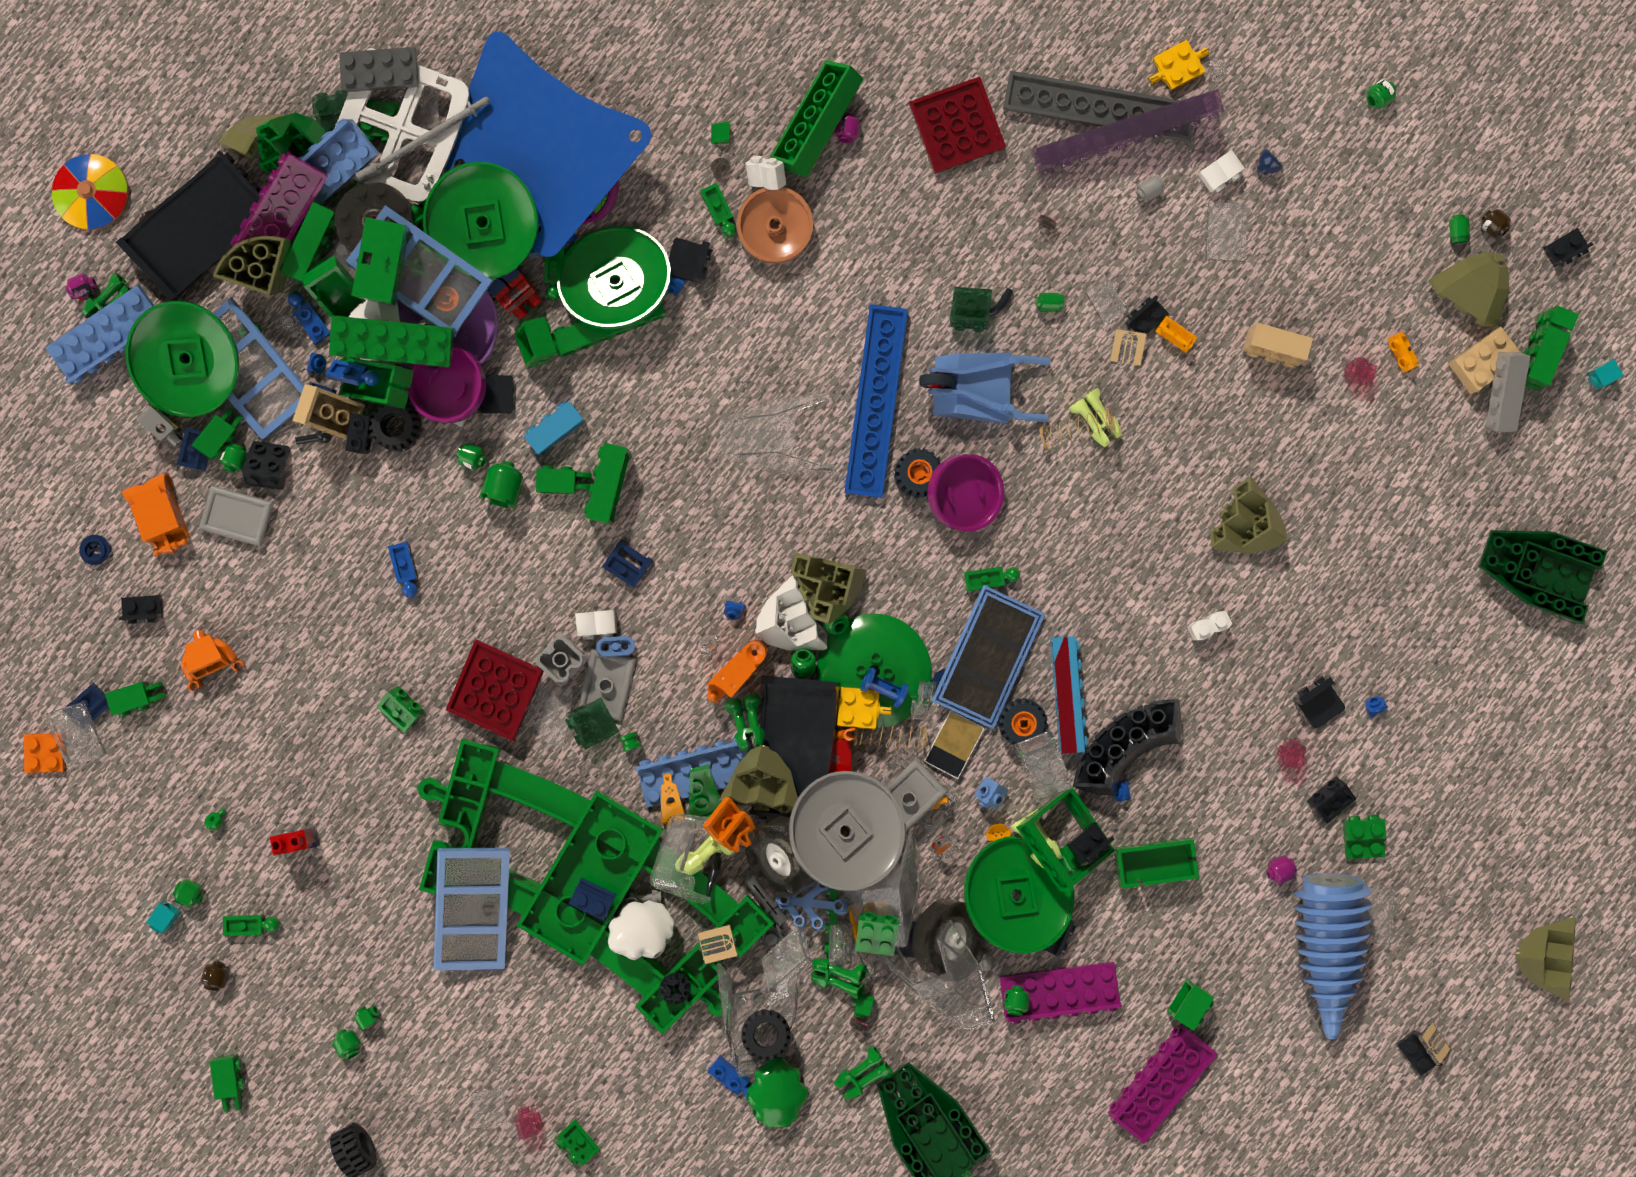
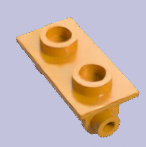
M1167 315L1155 330V332L1185 353L1190 350L1198 338Z
M1399 332L1387 338L1390 349L1394 352L1399 367L1405 373L1419 366V360L1413 350H1408V347L1411 345L1406 337L1407 335Z

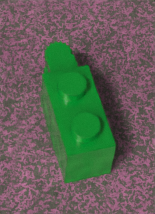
M231 407L228 408L221 418L215 415L192 444L193 448L211 461L214 457L218 459L224 451L222 447L226 442L230 444L236 437V434H234L235 428L243 419V416L240 414L235 418L232 425L225 422L233 413L234 409Z
M544 465L542 469H537L536 492L576 495L577 489L589 490L590 488L589 484H577V478L589 479L592 473L577 472L573 470V467L562 466L561 470L554 469V466Z
M148 681L139 682L105 693L111 715H119L122 718L131 715V711L136 709L138 712L150 709L149 705L166 698V693L153 696L151 692L153 689L161 688L163 686L162 682L149 685Z
M238 1054L213 1058L209 1062L214 1100L221 1099L223 1112H229L231 1107L230 1098L233 1097L235 1110H241V1094L245 1089V1080L241 1078L240 1072L243 1069L242 1060L239 1059Z

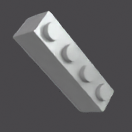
M1521 352L1498 353L1489 401V411L1486 418V428L1496 432H1514L1518 430L1531 356Z

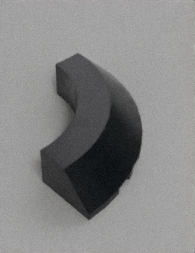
M1180 700L1154 701L1152 704L1140 705L1137 709L1116 717L1114 722L1103 728L1094 737L1095 740L1090 747L1086 748L1085 755L1081 763L1078 764L1073 787L1096 795L1116 796L1123 774L1139 756L1159 746L1180 744L1182 727Z

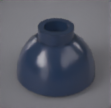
M1264 149L1260 155L1257 168L1265 175L1283 169V165L1268 149Z

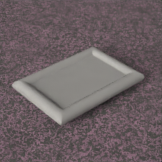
M211 485L199 530L262 546L274 502Z
M591 649L577 712L622 722L636 659L626 656L602 657L595 649Z
M917 759L909 764L886 787L894 796L901 809L905 833L948 793L945 787Z

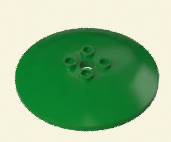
M470 162L449 170L434 184L425 202L423 211L424 233L491 280L505 276L518 268L530 254L538 233V211L530 190L513 172L493 163ZM481 217H486L488 221L484 228H481L478 224ZM429 246L436 259L445 267L449 259ZM457 265L451 271L461 277L477 280Z
M628 226L605 227L580 238L564 255L557 274L558 293L567 311L580 322L601 329L627 327L648 317L664 300L671 282L670 262L662 245L650 234ZM620 279L618 284H611L612 280Z
M169 301L157 304L138 317L128 334L126 364L131 380L139 393L159 410L180 417L200 416L220 407L233 392L239 375L237 346L226 325L208 309L186 301ZM184 353L190 356L189 363L183 360Z
M884 614L859 615L849 619V626L843 633L837 635L830 634L827 637V649L820 650L818 656L817 680L841 682V687L860 689L867 671L871 666L876 665L880 669L877 677L898 687H901L903 683L908 684V692L899 708L893 706V699L880 694V707H892L891 715L880 714L876 728L890 727L911 716L925 699L931 681L930 656L921 637L905 622Z
M1022 836L1003 837L982 848L972 860L964 883L966 910L976 930L993 946L1015 954H1029L1051 946L1067 929L1074 910V888L1059 892L1045 869L1030 857L1033 852ZM1014 890L1018 891L1020 894V899L1018 901L1014 900L1012 897V892Z

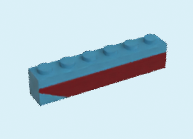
M1075 636L1050 638L1059 753L1085 752L1088 743L1087 737L1083 734V728H1086L1085 717H1082L1081 710L1084 709V699L1080 698L1083 682L1078 674V671H1081V661L1077 659V652L1080 651L1079 640H1076Z

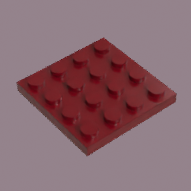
M980 76L909 101V107L934 174L1006 149L1003 136Z
M475 639L446 711L511 741H515L544 671L536 665Z

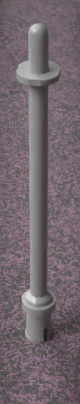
M484 97L472 105L468 101V107L381 161H371L369 166L355 173L357 178L363 184L375 175H381L380 172H382L383 168L471 114L478 117L476 111L488 105L490 99Z

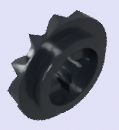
M670 973L662 979L659 990L661 997L666 1003L676 1005L687 1000L691 992V985L683 974ZM678 982H680L678 987L680 992H675L671 996L672 989L670 988V986H675L676 984H678Z

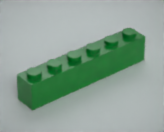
M661 303L648 317L627 327L601 329L576 320L571 323L572 326L556 328L554 333H551V336L556 341L558 356L563 358L664 318L666 313Z

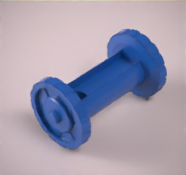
M871 667L862 681L860 691L866 692L870 688L893 699V706L899 708L906 697L909 685L903 683L901 687H898L875 676V669Z

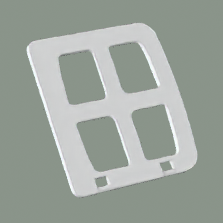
M418 65L419 87L407 89L396 116L391 117L366 107L373 90L348 93L338 121L341 119H352L357 125L360 122H365L388 131L389 138L381 156V161L399 150L406 139L415 140L429 131L412 124L413 115L425 86H430L452 95L446 120L467 108L470 93L464 82ZM439 78L448 81L446 87L437 84ZM463 120L424 143V145L434 148L435 151L418 184L412 185L391 177L396 161L383 168L382 172H380L381 175H375L364 182V184L412 202H425L432 187L441 178ZM356 175L352 178L353 180L360 182V179H358Z

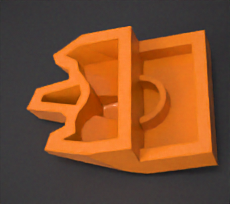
M725 797L703 824L704 829L713 840L734 852H739V844L745 847L750 846L751 841L748 837V832L753 833L756 831L749 815L745 811H740L730 797Z

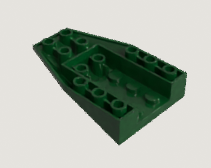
M1490 530L1478 567L1525 604L1569 623L1583 624L1589 605L1583 604L1594 571L1602 569L1608 551L1551 531Z
M906 1063L893 1072L894 1075L891 1078H885L877 1084L893 1146L913 1177H959L993 1153L959 1102L911 1063Z

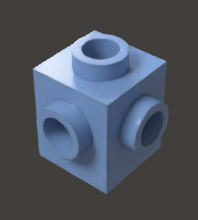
M985 776L974 796L980 799L979 804L989 809L991 806L998 810L1009 790Z

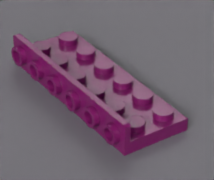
M289 150L286 154L283 153L278 160L279 167L276 171L272 170L268 178L270 181L268 186L262 187L259 193L261 198L258 203L254 202L249 211L251 213L250 217L243 220L240 226L242 230L239 235L235 234L231 245L235 246L246 239L260 236H276L291 240L328 175L292 155V152Z
M1115 962L999 976L1003 1003L1005 991L1012 989V986L1024 987V991L1030 995L1029 1008L1026 1013H1023V1016L1007 1014V1010L1003 1007L1005 1020L1010 1022V1024H1019L1021 1020L1027 1019L1030 1022L1040 1021L1042 1017L1057 1019L1060 1018V1015L1065 1014L1068 1017L1078 1016L1081 1012L1096 1014L1098 1010L1104 1009L1106 1012L1117 1011V1008L1122 1007L1119 999Z
M1180 1023L1179 1026L1173 1028L1171 1036L1160 1044L1157 1053L1147 1060L1144 1069L1136 1073L1134 1081L1130 1086L1123 1089L1121 1097L1110 1105L1108 1114L1114 1121L1145 1144L1217 1056V1053Z

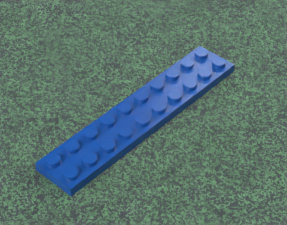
M870 304L844 491L846 494L882 498L908 309Z

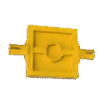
M1185 40L1153 57L1158 73L1149 77L1151 85L1162 80L1172 92L1204 75L1205 69L1200 63V59L1209 55V51L1205 47L1195 52L1188 41Z
M841 687L838 700L837 726L876 730L880 714L891 715L892 707H880V693L874 690L867 689L866 692H862L858 688Z

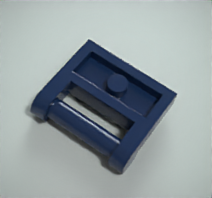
M621 539L602 567L635 588L653 562V559L645 557L627 545L625 540ZM620 551H624L642 563L641 568H637L618 555Z

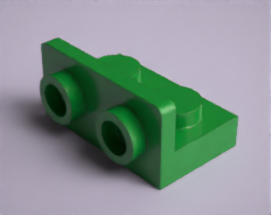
M399 686L390 690L377 705V708L404 733L425 713L420 704L415 702Z
M573 1120L559 1134L554 1136L557 1140L555 1142L562 1151L565 1150L569 1154L568 1159L574 1166H583L600 1150L576 1120Z

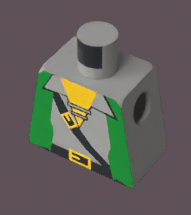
M149 406L136 419L161 442L169 441L176 447L183 441V438L177 433L180 427L165 412L155 406ZM163 424L166 427L165 432H163L157 425Z

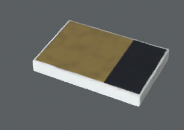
M950 710L924 762L958 779L984 727Z

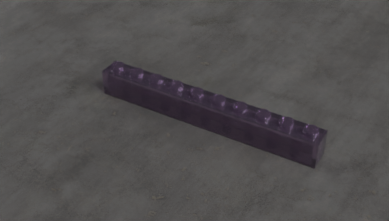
M1219 89L1032 149L1031 152L1037 172L1042 171L1043 174L1054 171L1053 167L1060 165L1062 169L1071 166V161L1079 159V163L1090 160V155L1097 153L1099 157L1108 154V149L1114 147L1116 151L1127 148V143L1134 141L1136 145L1145 142V137L1151 135L1154 139L1164 136V131L1170 129L1172 133L1182 130V125L1188 123L1191 127L1201 124V119L1207 117L1209 121L1219 118V113L1224 112Z

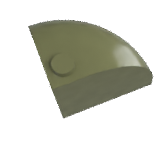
M260 236L246 239L233 246L221 258L213 277L269 296L283 293L287 277L280 271L292 247L289 239L276 236Z

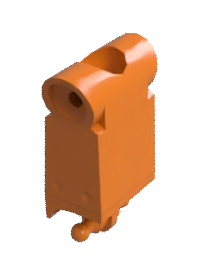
M168 472L151 478L144 485H134L122 490L124 498L130 504L143 542L151 544L155 549L153 551L154 556H160L163 553L173 554L180 546L188 543L187 538L191 536L174 496L172 480Z
M760 639L752 640L745 645L707 683L706 686L709 685L708 700L716 703L725 694L731 698L765 660L769 651L768 645Z

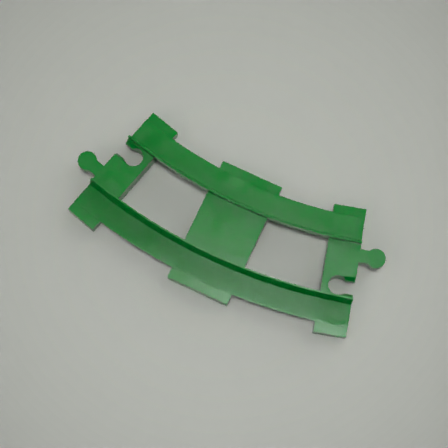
M465 738L461 739L448 785L442 784L439 779L434 777L423 779L420 782L418 793L422 799L426 801L436 799L443 803L438 825L447 828L457 827L463 831L465 842L460 848H475L490 793L535 809L574 828L542 883L509 869L507 908L522 915L517 924V927L583 966L591 955L622 978L643 996L635 1007L662 1035L698 999L707 1003L708 1010L714 1016H723L729 1011L731 1005L730 997L725 992L718 991L713 985L726 972L727 967L720 960L705 964L704 956L711 954L709 950L704 952L702 950H707L709 944L701 948L703 944L711 943L718 939L722 940L723 936L724 939L730 940L729 935L724 934L723 936L719 935L699 940L670 970L666 969L655 958L641 956L639 959L631 960L624 955L614 953L609 948V923L641 868L659 879L701 912L715 925L712 929L730 925L733 940L731 938L730 942L733 945L734 941L737 958H740L774 924L773 919L748 894L738 903L725 890L714 883L710 899L707 900L706 893L709 877L700 870L692 876L677 871L676 863L681 856L658 840L664 828L600 790H596L591 800L545 778L498 761L501 748ZM436 839L431 845L419 887L420 891L435 895L437 851L439 848H456ZM445 858L444 886H500L501 865L484 858ZM580 878H585L617 894L604 921L569 904ZM447 894L444 897L458 900L460 894ZM476 894L499 904L500 894ZM680 973L689 980L691 992L683 1003L673 1005L666 1003L661 997L659 987L666 975ZM680 982L675 986H670L672 989L671 996L675 992H680L678 989Z

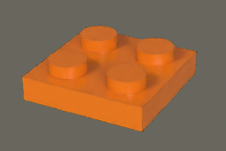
M64 733L24 734V773L65 771Z

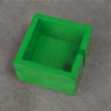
M545 316L522 322L514 333L526 369L549 363L557 353V344L552 339L550 334L551 327L546 322Z
M1187 978L1167 1009V1012L1174 1019L1194 1031L1196 1027L1199 1028L1202 1024L1205 1012L1212 1008L1215 997Z

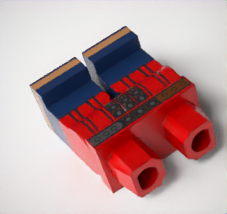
M519 267L505 276L492 279L493 282L487 290L509 314L513 313L520 320L529 313L522 305L526 300L533 308L542 301L536 293L538 289L533 286Z
M316 827L269 837L273 856L319 846Z

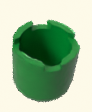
M504 461L503 464L492 465L485 477L479 498L481 500L485 498L490 499V504L503 508H508V505H511L512 509H516L523 484L522 473L517 468H514L515 464Z

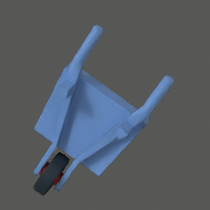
M958 353L935 357V368L929 369L930 374L920 375L919 386L930 388L928 393L934 395L933 415L1001 424L1008 423L1009 417L1016 420L1047 422L1048 415L1021 413L1015 410V405L1010 404L1012 365L1021 363L1049 365L1050 358L1024 355L1015 357L1012 356V353Z

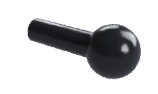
M318 431L317 434L295 437L296 445L316 441L325 444L332 439L331 434Z

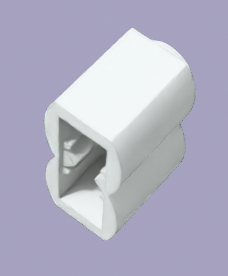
M1231 150L1203 169L1198 176L1210 193L1215 190L1219 193L1227 187L1226 182L1229 180L1234 182L1242 176L1241 172L1245 168Z
M753 156L750 158L751 160L745 163L748 184L750 186L778 190L786 185L783 162L778 161L776 158L765 159L761 156Z
M615 610L575 614L577 637H582V640L594 639V635H601V638L613 637V634L617 633Z
M1219 611L1208 615L1203 620L1194 621L1187 629L1193 640H1204L1212 636L1214 632L1228 629L1232 622L1226 611Z

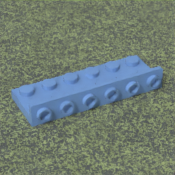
M341 119L338 121L333 131L325 133L321 137L322 141L312 145L305 156L299 157V159L328 175L313 201L321 206L356 175V172L361 171L379 155V152L352 119Z
M140 285L135 286L45 347L68 378L65 381L67 384L74 382L76 385L85 379V374L88 372L90 374L95 373L100 369V364L103 362L108 364L116 358L115 354L126 352L128 334L134 322L142 313L155 306Z
M733 738L731 743L726 744L725 740L715 742V747L707 748L706 745L696 747V751L688 753V750L676 752L677 756L671 758L669 754L658 757L659 761L652 763L650 759L640 761V766L636 767V771H638L646 807L661 804V785L664 784L663 775L667 773L671 774L672 782L677 785L680 799L689 797L690 769L707 764L710 766L717 789L726 788L735 768L749 751L742 752L735 738ZM746 738V740H748V749L750 751L752 750L749 738ZM672 797L667 799V802L674 801Z

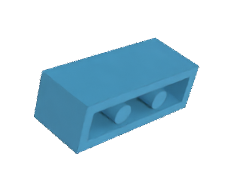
M570 401L561 403L556 408L557 411L552 415L550 413L541 419L542 423L538 426L533 425L526 431L525 439L539 456H542L586 422Z

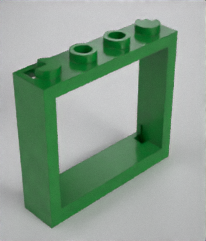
M1072 786L1057 793L1016 826L1059 892L1071 889L1115 851L1110 843L1111 847L1109 850L1098 853V858L1092 863L1086 862L1069 876L1033 823L1061 800H1063L1082 830L1091 823L1096 822Z

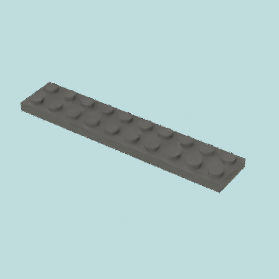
M1010 70L1003 110L1190 142L1197 103Z

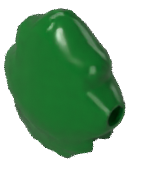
M776 1057L755 1071V1082L746 1092L747 1102L753 1108V1115L767 1128L790 1127L800 1116V1108L805 1104L808 1097L807 1087L800 1081L801 1072L798 1067L791 1065L784 1057Z

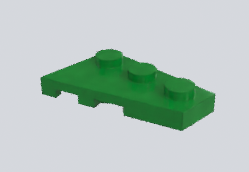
M709 764L690 769L688 825L706 821L721 803Z

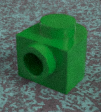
M864 993L860 1000L854 998L852 1007H855L854 1016L865 1018V1015L870 1016L874 996Z
M375 1005L368 1009L364 1006L355 1012L357 1016L354 1017L355 1022L362 1031L378 1021L380 1013Z

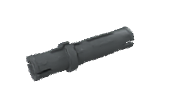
M753 874L743 881L765 908V912L777 923L778 927H781L789 920L778 907L779 904L773 901ZM755 886L759 889V891L762 893L765 899H763L762 896L758 893V891L755 889ZM767 902L773 907L777 915L772 911Z

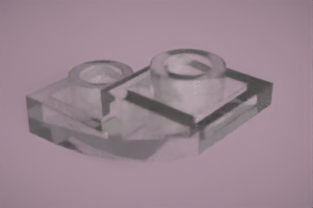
M919 682L918 700H912L911 720H925L933 704L932 698L936 691V682Z

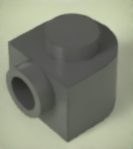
M773 924L761 936L762 943L769 948L777 946L785 939L783 934L785 931L782 927H778L777 924Z

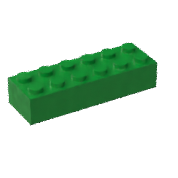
M826 60L769 158H776L778 161L783 162L784 171L807 177L864 78L850 65Z
M331 315L329 355L452 367L455 328Z

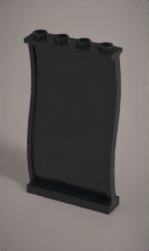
M219 150L217 155L194 177L154 208L124 237L115 242L170 301H176L198 278L232 249L231 241L235 234H240L242 230L240 226L245 218L248 219L251 215L249 212L254 202L258 203L261 198L259 196L261 188L255 182L250 183L247 179L249 175L241 167L238 169L233 164L235 160L227 152L224 154Z
M762 675L763 692L760 728L764 729V746H768L770 750L778 753L790 769L796 793L799 797L808 785L820 777L831 773L841 682ZM751 806L749 815H756V819L766 820L767 817H774V821L785 822V819H790L791 813H780V811L770 808L769 812L754 810V806Z

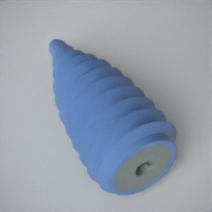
M1318 873L1303 877V889L1294 892L1295 896L1303 899V903L1296 905L1294 909L1303 913L1304 916L1295 921L1297 925L1304 927V932L1297 934L1296 938L1304 941L1306 944L1305 947L1299 948L1297 951L1308 958V961L1301 963L1300 967L1310 971L1311 976L1304 978V981L1313 985L1314 992L1310 993V995L1316 997L1318 1003L1316 1009L1320 1011L1324 1034L1328 1039H1337L1338 1035H1340L1342 1021L1345 1019V1010L1351 1005L1349 997L1358 992V988L1354 983L1363 979V974L1358 969L1364 967L1367 963L1366 959L1361 955L1369 950L1368 944L1363 940L1370 936L1369 929L1364 926L1372 920L1371 916L1365 912L1372 907V903L1365 897L1371 894L1372 891L1358 877L1336 873Z

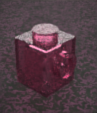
M1358 357L1347 363L1344 374H1346L1345 380L1368 386L1373 382L1378 365L1368 363L1369 360Z
M1292 739L1289 740V743L1283 742V745L1279 746L1277 756H1280L1278 764L1301 770L1306 747L1301 746L1300 741Z
M529 1106L518 1109L513 1118L519 1140L538 1135L541 1131L539 1124L542 1123L540 1113H536L535 1108L529 1109Z

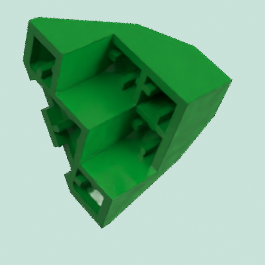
M299 113L274 118L258 125L256 133L259 135L258 153L261 156L260 168L267 175H270L273 169L276 171L279 167L278 160L283 153L286 154L289 150L297 158L309 152L308 149L312 145L322 141L321 137L327 131L314 118Z

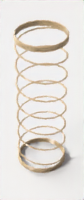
M1108 407L1105 412V423L1109 432L1107 419L1112 431L1115 430V422L1112 412ZM1078 417V428H1077V430H1078V433H1079V435H1080V430H1079V417ZM1041 427L1039 431L1045 450H1049V442L1046 446L1043 434H1046L1045 427ZM1069 427L1068 433H1069V436H1070V439H1071V442H1072V438H1071V434H1070V427ZM1060 432L1059 436H1060V439H1061V442H1062V445H1063V441H1062V438H1061V432Z
M921 726L922 733L924 732L922 749L926 750L927 727ZM855 728L854 737L857 736L858 728ZM857 738L854 739V747L858 745Z

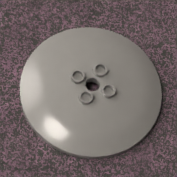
M840 771L820 777L803 790L792 809L789 837L798 863L811 878L828 888L854 891L868 888L878 883L892 871L903 850L905 825L896 799L883 784L859 772ZM842 826L849 828L850 833L848 837L841 835L840 829Z

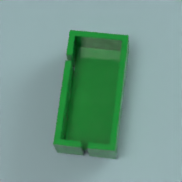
M312 202L280 271L287 278L303 285L302 276L325 261L323 255L326 249L330 250L333 244L331 237L341 227L340 218L334 211Z
M334 255L302 276L304 288L314 299H317V303L330 318L331 315L349 317L350 313L360 303L363 304L366 301L351 296L354 278Z
M1558 305L1539 314L1536 319V324H1538L1536 331L1534 330L1529 336L1531 343L1523 351L1524 354L1531 356L1525 387L1536 391L1550 386L1571 336L1570 333L1561 329L1563 327L1572 331L1579 314Z
M347 358L346 362L367 366L368 370L376 371L379 375V382L373 386L367 385L364 381L360 386L341 382L339 395L355 400L405 409L409 394L407 388H410L414 371L396 365Z
M605 442L603 447L600 446L598 458H600L599 465H595L593 472L595 481L594 484L590 485L588 495H591L589 503L586 502L584 508L585 518L590 521L613 525L616 513L613 505H618L631 453L628 448Z
M1190 837L1113 847L1115 849L1114 859L1118 886L1122 889L1139 887V883L1146 886L1199 878L1197 861L1193 858L1189 859V856L1196 857L1194 839Z

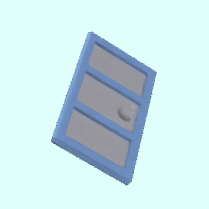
M385 205L376 219L406 225L410 228L397 300L434 326L455 328V337L493 281ZM361 240L345 262L354 270L357 267ZM372 254L368 255L367 264L369 265L371 263Z
M231 297L213 312L232 334L239 354L238 380L228 400L257 435L264 440L295 414L304 384Z

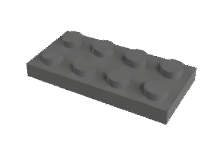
M415 47L339 52L341 91L343 93L419 87L417 49Z

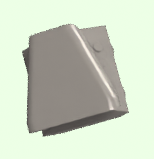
M562 633L553 639L534 659L535 663L561 687L565 686L577 670L588 660L584 652Z

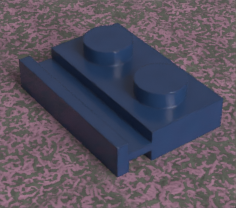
M186 427L177 465L206 472L209 458L192 447V444L202 431Z
M92 683L63 710L84 729L109 706L105 693L95 683Z
M580 878L569 904L604 921L617 894L585 878Z

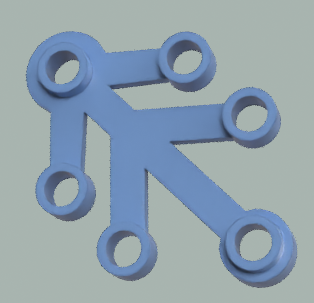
M806 876L802 877L799 880V884L791 891L783 890L776 897V902L779 904L778 907L788 910L794 919V925L799 928H803L807 920L799 914L794 905L802 906L812 921V927L817 930H822L825 922L819 918L813 908L830 909L839 915H845L849 911V903L843 899H836L834 902L814 900L823 891L829 889L828 887L822 888L820 883H817V886L803 898L796 897L804 889H809L812 886V880ZM807 879L808 884L804 886L803 882ZM786 896L787 902L783 903L782 899ZM839 903L842 904V908L840 910L837 909V905ZM799 918L803 920L801 925H798ZM818 920L821 921L820 927H816V922Z

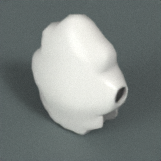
M650 900L644 903H627L620 909L619 917L614 918L609 924V948L614 953L624 955L631 960L639 959L641 956L657 958L664 952L665 945L671 942L675 921L662 903Z

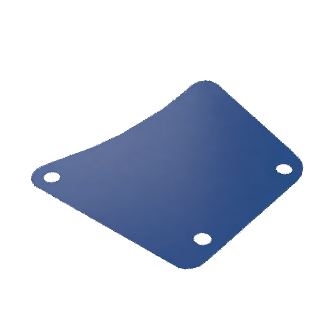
M494 32L486 40L469 86V102L471 105L484 97H488L490 103L476 111L478 117L471 114L463 119L455 146L446 165V170L448 172L453 169L455 161L462 159L465 163H493L517 175L530 190L538 211V224L541 226V232L536 237L533 249L542 256L551 257L561 250L646 148L651 139V131L644 121L602 106L576 93L538 66L509 36L503 32ZM639 130L642 137L638 142L630 140L629 134L631 131Z

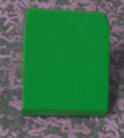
M730 122L711 124V144H730Z

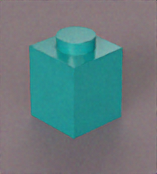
M1614 359L1587 373L1591 386L1596 387V389L1603 388L1624 376Z
M163 901L158 904L146 923L151 925L150 928L153 931L164 933L170 929L181 911L167 901Z

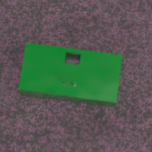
M366 217L351 296L383 304L396 305L410 228L406 225Z

